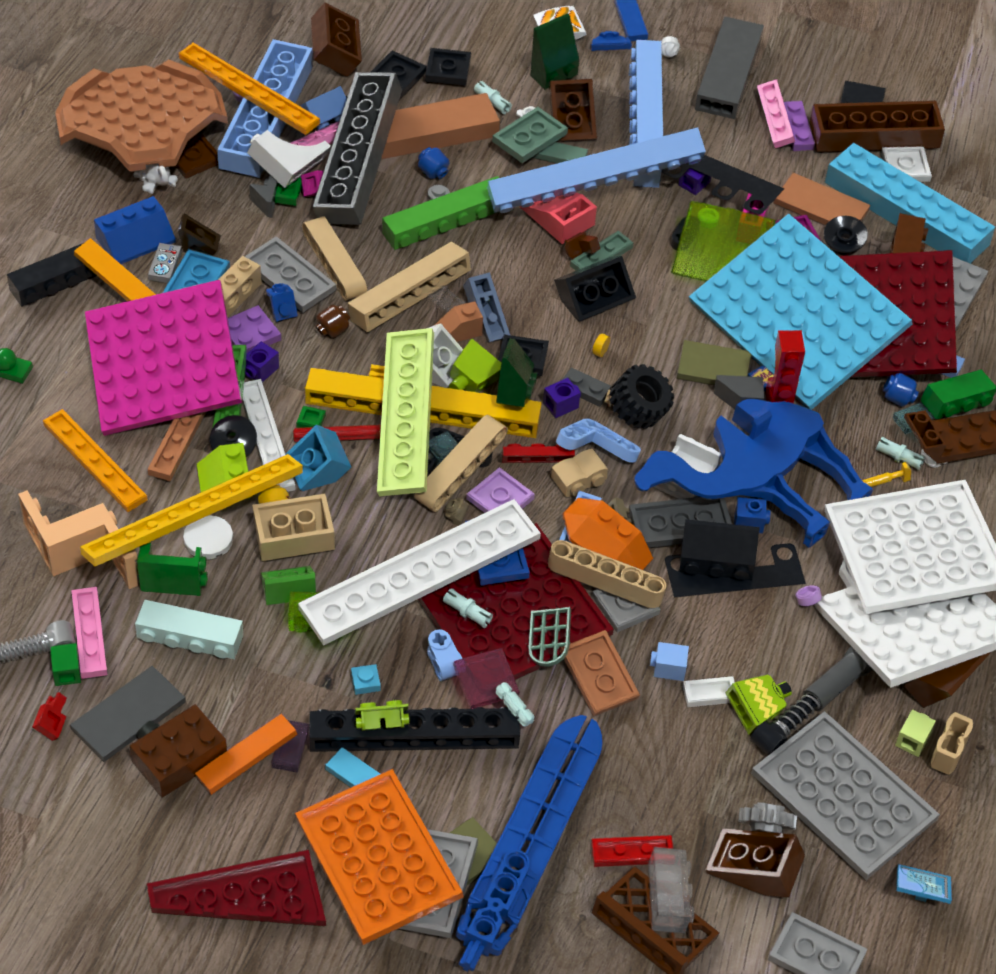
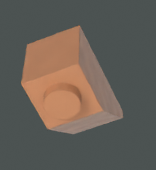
M474 301L454 306L435 324L441 323L456 342L482 336L483 316Z

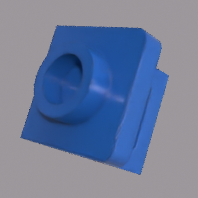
M278 283L273 285L272 288L266 289L267 295L270 297L275 321L298 316L294 292L288 284Z

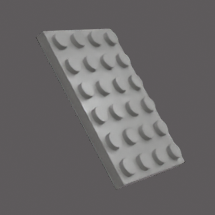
M825 711L754 766L751 772L756 779L865 880L937 821L940 815Z

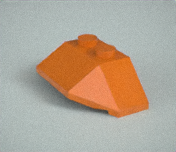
M577 498L564 511L563 519L565 520L566 531L569 541L573 544L644 570L653 560V556L641 531L604 501Z

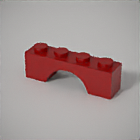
M802 330L778 331L775 343L774 377H768L765 391L766 401H786L794 404L805 355Z

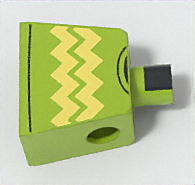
M763 675L732 683L725 694L748 735H750L761 723L771 721L785 709L787 705L784 698L791 696L792 690L787 682L784 681L776 685L770 675Z

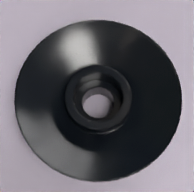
M852 216L835 217L824 228L825 242L830 248L838 252H855L861 249L867 241L868 232L866 226L862 221Z
M239 415L226 416L220 419L210 433L212 450L220 445L244 443L246 457L249 456L257 443V432L254 425L247 418ZM231 432L236 433L233 439H228V435Z

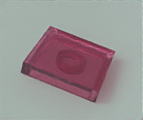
M502 648L454 661L453 666L470 709L502 701L496 694V687L503 682L508 683L512 688L511 692L514 691L519 696L520 691Z

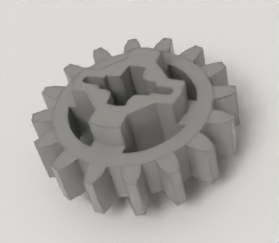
M758 803L754 804L752 808H740L738 822L751 826V831L782 833L783 829L789 831L796 830L798 816L784 812L785 807L780 805Z

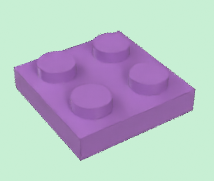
M259 305L228 318L232 345H246V354L261 341L269 346L281 340V333Z

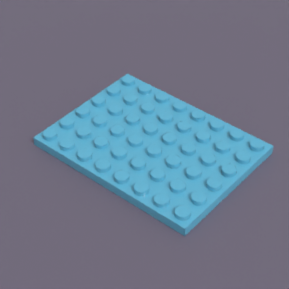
M787 214L689 296L690 302L745 351H749L751 357L760 366L764 365L773 375L775 372V343L778 331L802 330L805 355L795 398L810 410L816 407L912 325V319L790 214Z

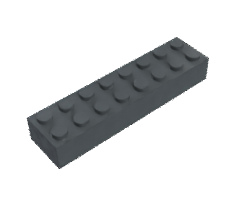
M355 73L313 204L317 218L324 216L329 224L361 225L402 92L396 73Z

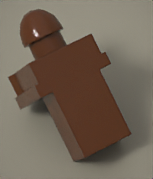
M580 232L564 241L566 243V254L572 260L584 252L593 254L601 249L598 238L586 235V232Z

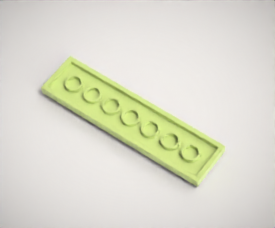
M432 328L387 333L377 493L379 496L427 491L434 331Z

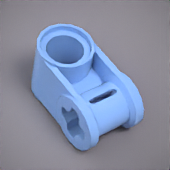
M440 629L431 632L428 638L427 655L438 679L443 681L465 673L463 658L457 651L448 632Z

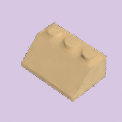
M325 494L252 505L261 561L335 550L334 528Z

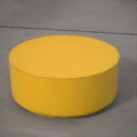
M602 333L597 337L592 349L594 355L600 358L604 356L610 344V336Z

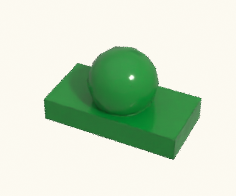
M1 348L0 377L23 384L33 368L32 362L17 358L14 351L9 348Z

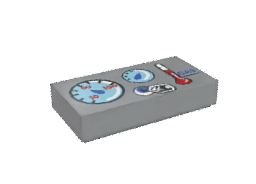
M159 243L148 273V280L169 283L182 253L181 246Z

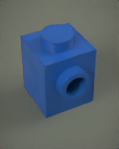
M737 497L734 524L759 527V533L763 534L765 524L770 522L771 513L770 510H766V500Z

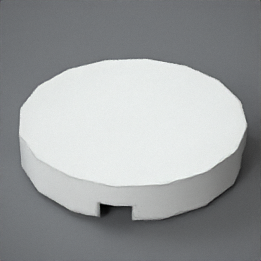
M209 515L187 525L183 536L184 544L191 555L195 556L196 547H202V557L214 559L217 555H224L232 546L233 532L231 526L224 519Z

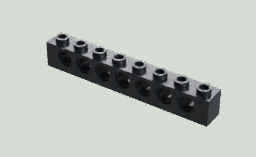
M452 707L448 709L423 708L403 711V713L409 714V724L404 725V727L385 729V719H380L381 729L365 731L356 728V718H361V716L355 715V710L345 709L343 711H329L326 709L310 711V752L339 751L342 747L347 751L519 749V717H515L508 707L487 709L483 707L473 709Z

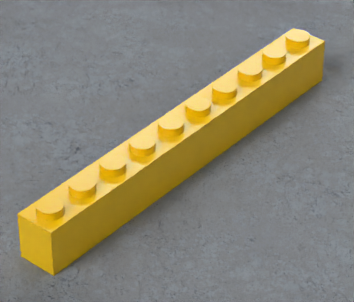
M311 368L305 387V404L382 415L384 379ZM432 386L430 423L472 429L481 418L489 415L508 428L507 434L536 438L542 402L527 400L524 407L496 403L497 395Z

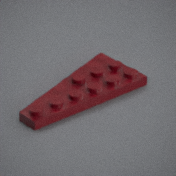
M309 850L146 883L152 913L326 926V919Z

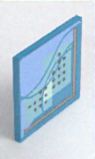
M898 864L896 891L916 895V900L924 902L928 898L951 904L950 876Z

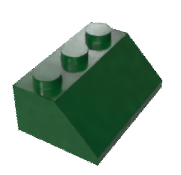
M509 339L502 357L496 403L524 407L526 401L531 400L534 386H536L537 373L533 372L534 363L515 339Z

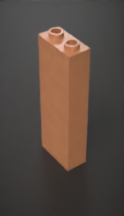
M487 93L399 109L395 112L381 159L421 152L428 147L442 148L492 138L499 131L500 120Z

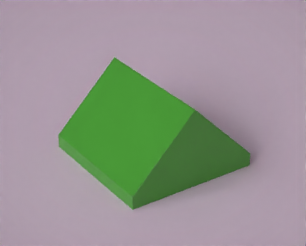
M311 566L261 572L266 605L302 601L316 595L315 572Z

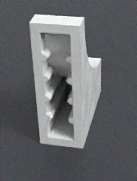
M267 130L261 135L256 134L250 140L251 146L247 153L286 188L321 162L331 146L326 141L312 146L295 145L281 140Z

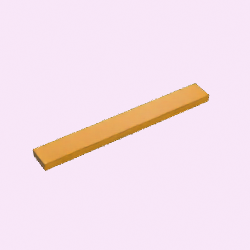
M192 43L179 52V59L202 71L207 76L301 133L307 135L320 124L319 117L197 44Z

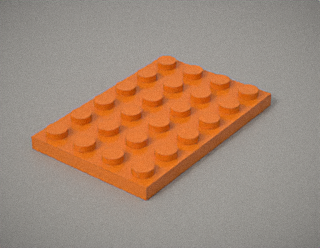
M393 769L295 813L301 829L363 945L464 898L463 891Z

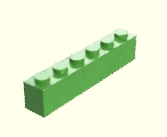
M493 177L383 217L382 234L393 249L396 250L497 213L494 212L487 186L488 181L498 179L499 177Z

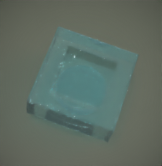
M447 431L430 439L429 449L442 462L458 443Z

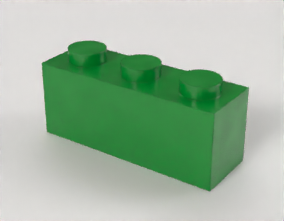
M981 369L928 384L921 402L935 419L950 417L960 412H968L974 408L988 406L993 401L996 386Z

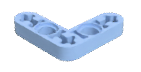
M582 419L562 428L556 439V443L559 446L568 450H575L585 444L594 442L622 460L632 463L637 461L641 449L636 444L591 419Z

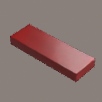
M672 835L594 838L591 841L594 867L672 864L675 860Z

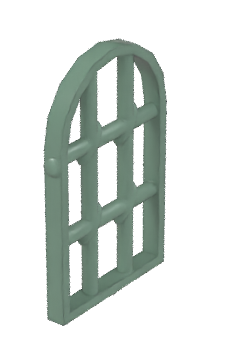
M570 607L531 611L528 649L534 663L549 667L561 662L568 654L571 624ZM567 612V624L559 625L560 613ZM547 614H556L553 626L545 627ZM542 615V625L534 628L535 616ZM560 629H566V642L558 643ZM547 630H555L554 642L552 644H544L545 632ZM541 631V642L539 645L533 646V633ZM565 646L564 651L557 658V650L559 647ZM545 648H554L553 660L543 661ZM540 649L539 660L535 659L532 650Z

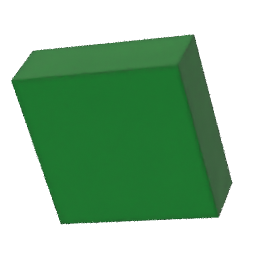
M303 405L296 423L297 428L314 427L316 424L322 426L326 417V410Z

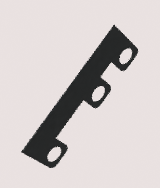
M704 155L703 159L696 164H681V172L678 174H670L667 170L668 168L661 170L663 174L678 179L689 168H692L718 179L720 182L711 193L723 200H730L740 189L752 195L743 204V208L756 214H762L785 189L707 155ZM725 186L729 187L732 192L728 196H722L718 194V189ZM759 200L763 202L764 206L761 209L755 210L749 204L751 201Z
M791 543L773 545L771 552L775 565L756 566L753 580H739L729 577H713L711 575L679 572L671 567V561L675 558H680L681 554L668 555L665 558L674 597L806 584L796 548ZM783 547L788 548L792 552V557L788 560H782L777 556V550Z

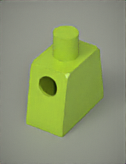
M471 339L452 366L449 374L453 379L449 384L450 389H465L466 391L479 393L499 379L501 362L475 340Z

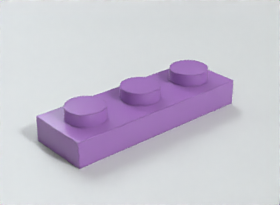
M802 101L784 102L795 142L791 143L793 151L814 150L815 143Z

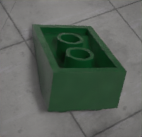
M568 13L535 27L530 76L546 90L550 88V81L568 80L578 75L579 55L570 15Z

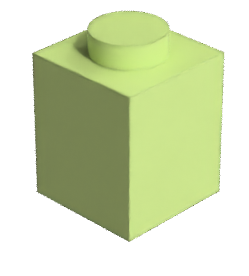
M912 710L899 733L895 746L919 757L932 733L936 721L929 718L926 714Z

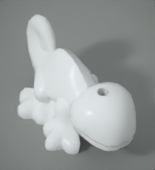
M159 163L146 165V170L134 172V177L144 181L143 191H148L150 194H153L155 188L159 185L175 187L178 180L176 175H171L169 167L159 166Z

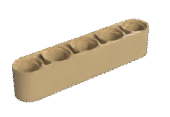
M322 216L303 222L302 228L308 243L331 280L336 284V288L342 298L347 301L367 292L363 276L327 219Z
M485 415L427 477V491L415 493L414 498L433 512L438 511L503 441L508 428L491 416Z
M557 540L551 546L548 566L552 571L648 608H657L662 604L666 590V582L663 578L564 540Z

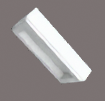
M733 676L683 681V691L687 707L730 703L725 692L732 683H735Z

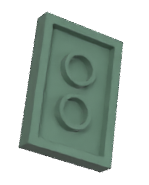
M536 107L495 133L492 137V142L521 163H524L567 135L568 128L541 108Z

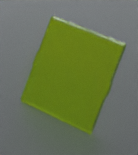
M690 201L671 273L707 282L775 225L776 220L740 212V210Z

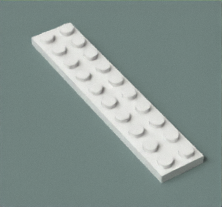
M515 499L298 603V608L324 646L539 540L541 533Z

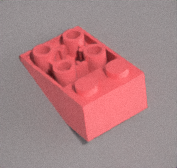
M575 193L568 197L560 195L549 202L537 201L532 206L525 208L519 206L561 244L565 243V240L595 225L597 206L580 193Z

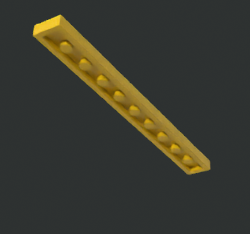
M289 454L84 544L80 546L81 555L93 566L103 564L303 473V465Z

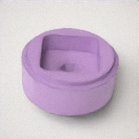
M810 585L799 589L796 593V598L799 605L811 606L822 599L819 587Z

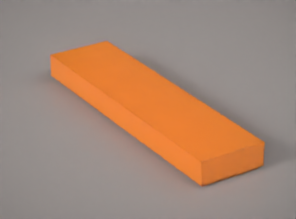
M280 714L197 771L195 775L212 795L297 736V731Z

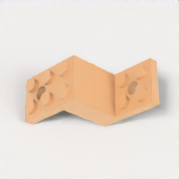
M28 490L18 494L23 523L53 576L88 563L89 561L81 555L80 546L118 530L114 513L108 511L103 503L50 524L47 516L41 515V507L37 498L32 499ZM135 549L112 559L128 589L138 586L137 575L139 573L135 562L138 560Z

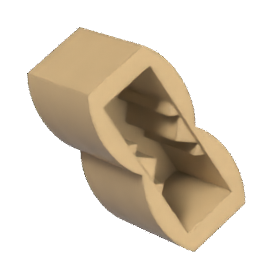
M588 449L573 458L565 459L552 467L551 478L565 497L577 496L579 490L584 492L586 488L602 485L607 479L608 468L593 449Z
M956 712L950 715L931 758V768L947 775L955 770L972 731V719Z

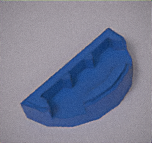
M606 31L601 32L598 37L592 40L591 51L631 49L632 43L628 37L620 36L619 32Z

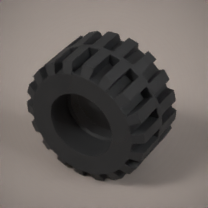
M640 364V366L633 365L613 384L610 390V396H612L610 404L614 405L613 411L617 412L620 420L624 419L627 425L630 426L632 424L634 428L639 429L642 427L647 429L649 426H654L673 406L674 394L671 392L673 387L668 384L669 380L667 377L664 378L662 372L654 370V367L649 366L647 368L645 364Z

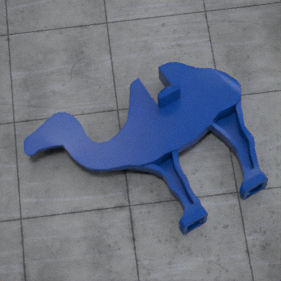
M746 399L736 404L732 418L733 422L750 434L749 436L722 415L717 419L713 435L719 446L723 462L715 471L710 473L699 472L672 452L656 451L648 458L634 479L637 489L642 492L648 491L659 484L675 482L686 491L706 499L744 495L768 500L802 526L805 530L803 544L807 547L813 546L825 536L830 521L806 504L801 496L788 486L783 477L795 467L800 458L819 467L833 477L847 495V500L870 497L873 491L872 487L859 478L849 458L834 447L823 427L824 422L818 412L786 401L769 402L758 399Z

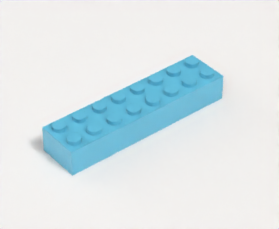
M855 143L850 145L828 165L825 179L826 184L843 194L870 204L872 212L892 224L897 225L900 213L926 218L924 227L928 228L926 241L922 242L937 251L953 250V257L972 263L991 243L995 230L994 225Z

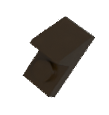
M184 213L178 229L183 252L185 253L195 245L213 256L218 251L221 235Z

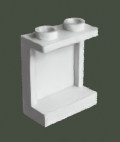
M679 434L677 437L676 446L672 450V453L678 455L692 468L702 473L713 472L720 464V452L682 434ZM675 482L654 486L678 499L699 497L686 491Z

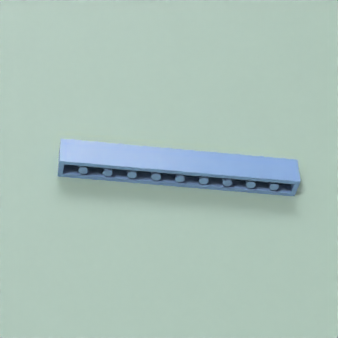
M694 128L488 181L487 189L494 212L506 213L513 210L514 207H529L534 202L541 200L549 202L560 195L568 197L574 195L576 191L594 190L599 185L611 186L619 180H634L639 175L646 173L647 175H654L661 169L668 168V170H673L680 167L681 164H696L703 159L706 151L699 129Z

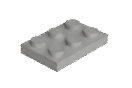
M792 912L768 960L795 974H856L868 949Z

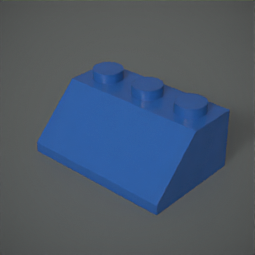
M154 196L94 219L96 239L103 249L120 264L157 250L159 243L173 244L176 242L166 213Z

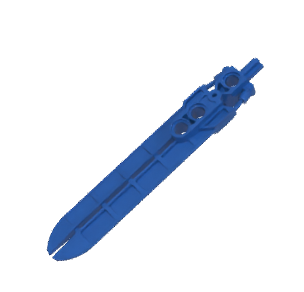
M584 715L572 717L560 724L547 743L492 855L468 899L465 914L460 917L456 937L464 941L463 946L467 947L459 962L464 971H474L482 954L487 957L489 954L501 955L502 950L511 939V933L518 927L600 756L602 734L597 721L591 719L579 744H576L575 741L587 718ZM572 749L575 753L563 774L560 771ZM559 779L561 781L550 801V804L546 803V800L556 780ZM541 810H546L535 834L530 833ZM526 840H529L531 842L524 853L521 850ZM500 888H505L509 891L505 892L502 891ZM479 908L471 922V909ZM507 921L510 927L499 936L502 923L505 924ZM482 931L487 933L488 935L484 936L479 934L478 932Z

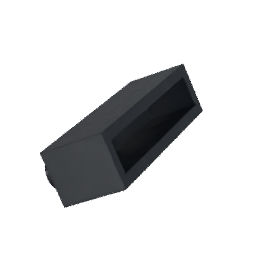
M82 244L7 274L9 290L21 307L97 276L74 256V250Z

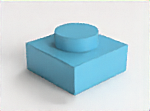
M376 664L351 668L355 695L381 691Z

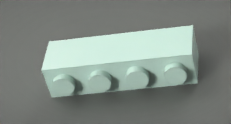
M144 600L135 623L137 638L145 642L161 643L172 648H184L195 653H207L218 658L235 660L243 638L242 620Z

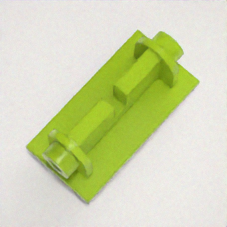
M400 700L388 701L386 706H376V703H362L360 708L355 709V715L361 716V718H356V728H362V731L381 729L380 719H385L386 728L404 727V725L409 724V714H404L403 711H407L409 706L408 704H402Z

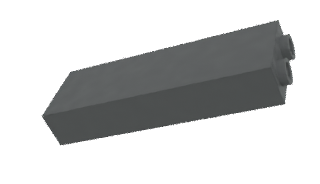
M724 17L697 94L695 110L732 119L736 118L762 40L764 25Z

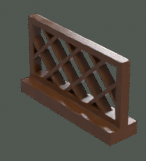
M635 866L606 893L603 891L596 897L592 910L594 916L667 974H684L685 969L719 936V932ZM636 878L643 884L644 889L630 888L629 881ZM614 895H626L627 904H619L612 897ZM631 896H645L646 905L632 904ZM650 896L660 897L664 900V905H651ZM633 912H647L648 921L639 920L634 916ZM652 912L666 913L667 922L653 921ZM671 913H680L685 917L686 922H672ZM655 929H668L669 938H662L655 932ZM674 929L687 930L688 939L675 938ZM693 930H702L708 937L706 939H694ZM676 946H690L691 953L686 957L676 949Z

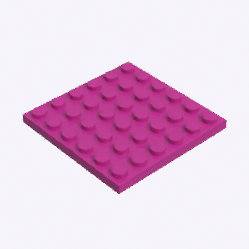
M220 280L85 311L101 432L104 436L242 403L223 287Z

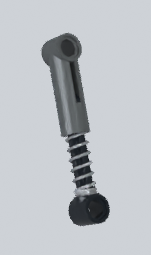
M851 646L846 651L844 657L803 692L801 700H797L795 705H792L789 710L784 712V715L779 716L778 720L773 722L764 721L751 735L750 741L767 755H770L786 742L787 735H790L791 729L795 730L797 724H802L803 719H808V714H814V710L821 711L860 676H866L872 668Z

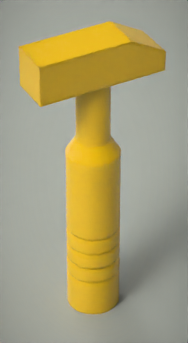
M904 462L900 471L887 472L862 481L870 487L890 482L897 477H901L903 482L911 480V468Z

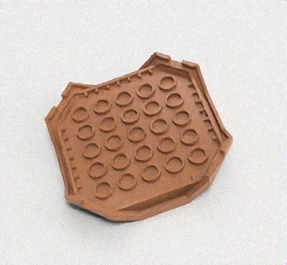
M167 60L154 68L150 66H137L116 69L112 73L92 69L66 89L55 112L61 145L76 138L112 152L129 172L146 170V165L159 163V166L164 167L176 166L187 141L214 120L228 124L221 92L202 71L171 60Z

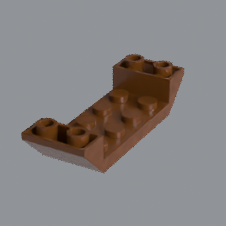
M926 410L906 413L904 415L924 452L938 464L996 454V410L933 421Z

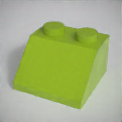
M244 443L220 445L197 463L201 492L248 472Z

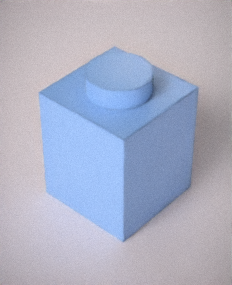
M658 642L657 652L652 651L650 666L655 667L654 677L684 681L689 646Z

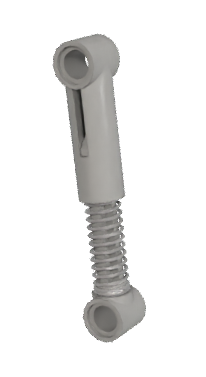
M65 620L55 621L48 625L45 633L37 634V637L33 635L32 638L28 636V639L26 637L23 640L20 638L19 641L15 639L14 643L13 641H10V644L6 641L5 645L1 643L0 663L1 661L5 663V660L9 662L10 659L14 661V658L19 659V656L23 658V655L28 657V654L32 656V653L36 655L38 651L41 654L42 650L48 652L51 651L50 648L52 646L76 643L70 622Z

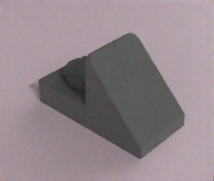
M271 175L269 179H265L264 185L250 184L251 201L270 218L273 216L276 205L275 194L279 184Z

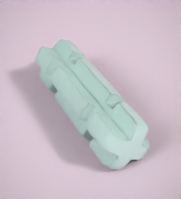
M506 682L496 687V694L501 700H504L503 703L515 717H519L518 721L521 725L527 727L529 724H532L534 722L533 713L529 709H525L527 706L514 691L511 692L512 688Z

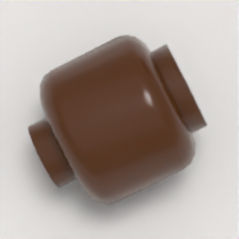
M331 304L316 316L318 322L316 328L323 337L328 335L330 338H336L349 327L350 316L341 305Z

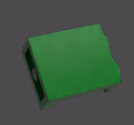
M151 542L140 546L137 565L141 591L201 596L202 586L206 587L208 572H205L207 559L202 557V547H196L195 556L187 558L153 555Z

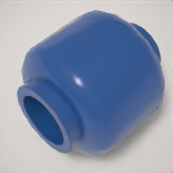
M428 147L419 154L418 167L429 179L437 177L442 179L449 171L447 168L450 161L439 148Z
M897 373L894 376L890 375L882 389L885 392V398L900 407L906 406L909 402L913 404L919 394V391L916 390V381L902 373Z

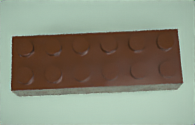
M937 101L813 104L809 122L817 152L845 151L853 143L865 150H882L884 147L940 148L945 132Z

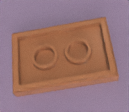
M606 630L569 645L568 654L564 660L593 716L639 698L640 694ZM564 646V647H561V649H560V653H561V654H562V652L564 651L565 646Z

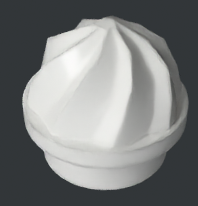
M672 36L663 38L661 42L662 55L668 58L677 55L680 50L678 39Z

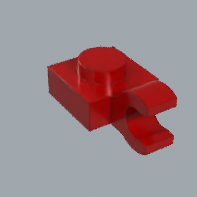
M60 692L56 694L55 698L49 696L46 703L40 706L32 728L52 741L59 738L67 717L61 713L67 697Z

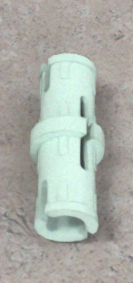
M479 81L475 85L474 92L477 94L487 93L492 105L502 114H506V112L508 113L511 110L512 104L499 95L500 92L496 89L493 90L483 81Z
M885 437L880 439L876 447L877 451L895 458L894 461L898 463L900 461L906 462L917 470H920L925 460V456L907 449L906 445H898Z
M452 588L446 592L443 598V602L459 611L462 617L472 619L483 628L487 627L485 622L489 624L493 618V614L476 605L475 600L465 598Z

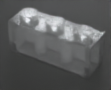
M654 847L648 863L652 930L685 934L688 924L694 920V907L690 906L693 887L692 884L688 883L691 863L687 861L686 850Z

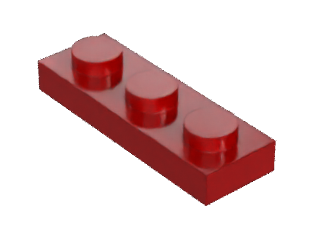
M516 443L508 444L502 450V463H559L562 460L573 458L575 450L565 449L558 444L555 446H545L540 443L532 444L531 446H521Z

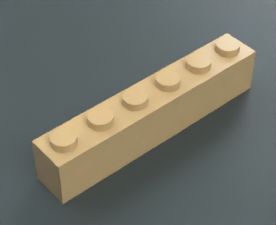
M451 241L348 302L350 320L366 332L371 331L471 270L469 252Z

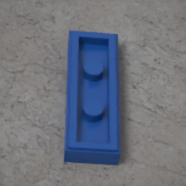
M614 0L626 37L630 41L648 40V32L637 1Z

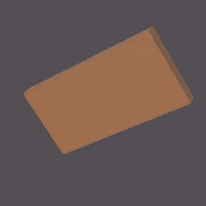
M796 173L791 174L782 187L785 189L774 200V204L800 215L807 214L808 218L824 225L838 216H852L862 221L870 210V204Z

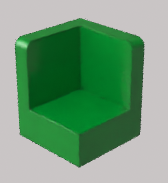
M77 644L52 646L50 649L55 686L81 683Z

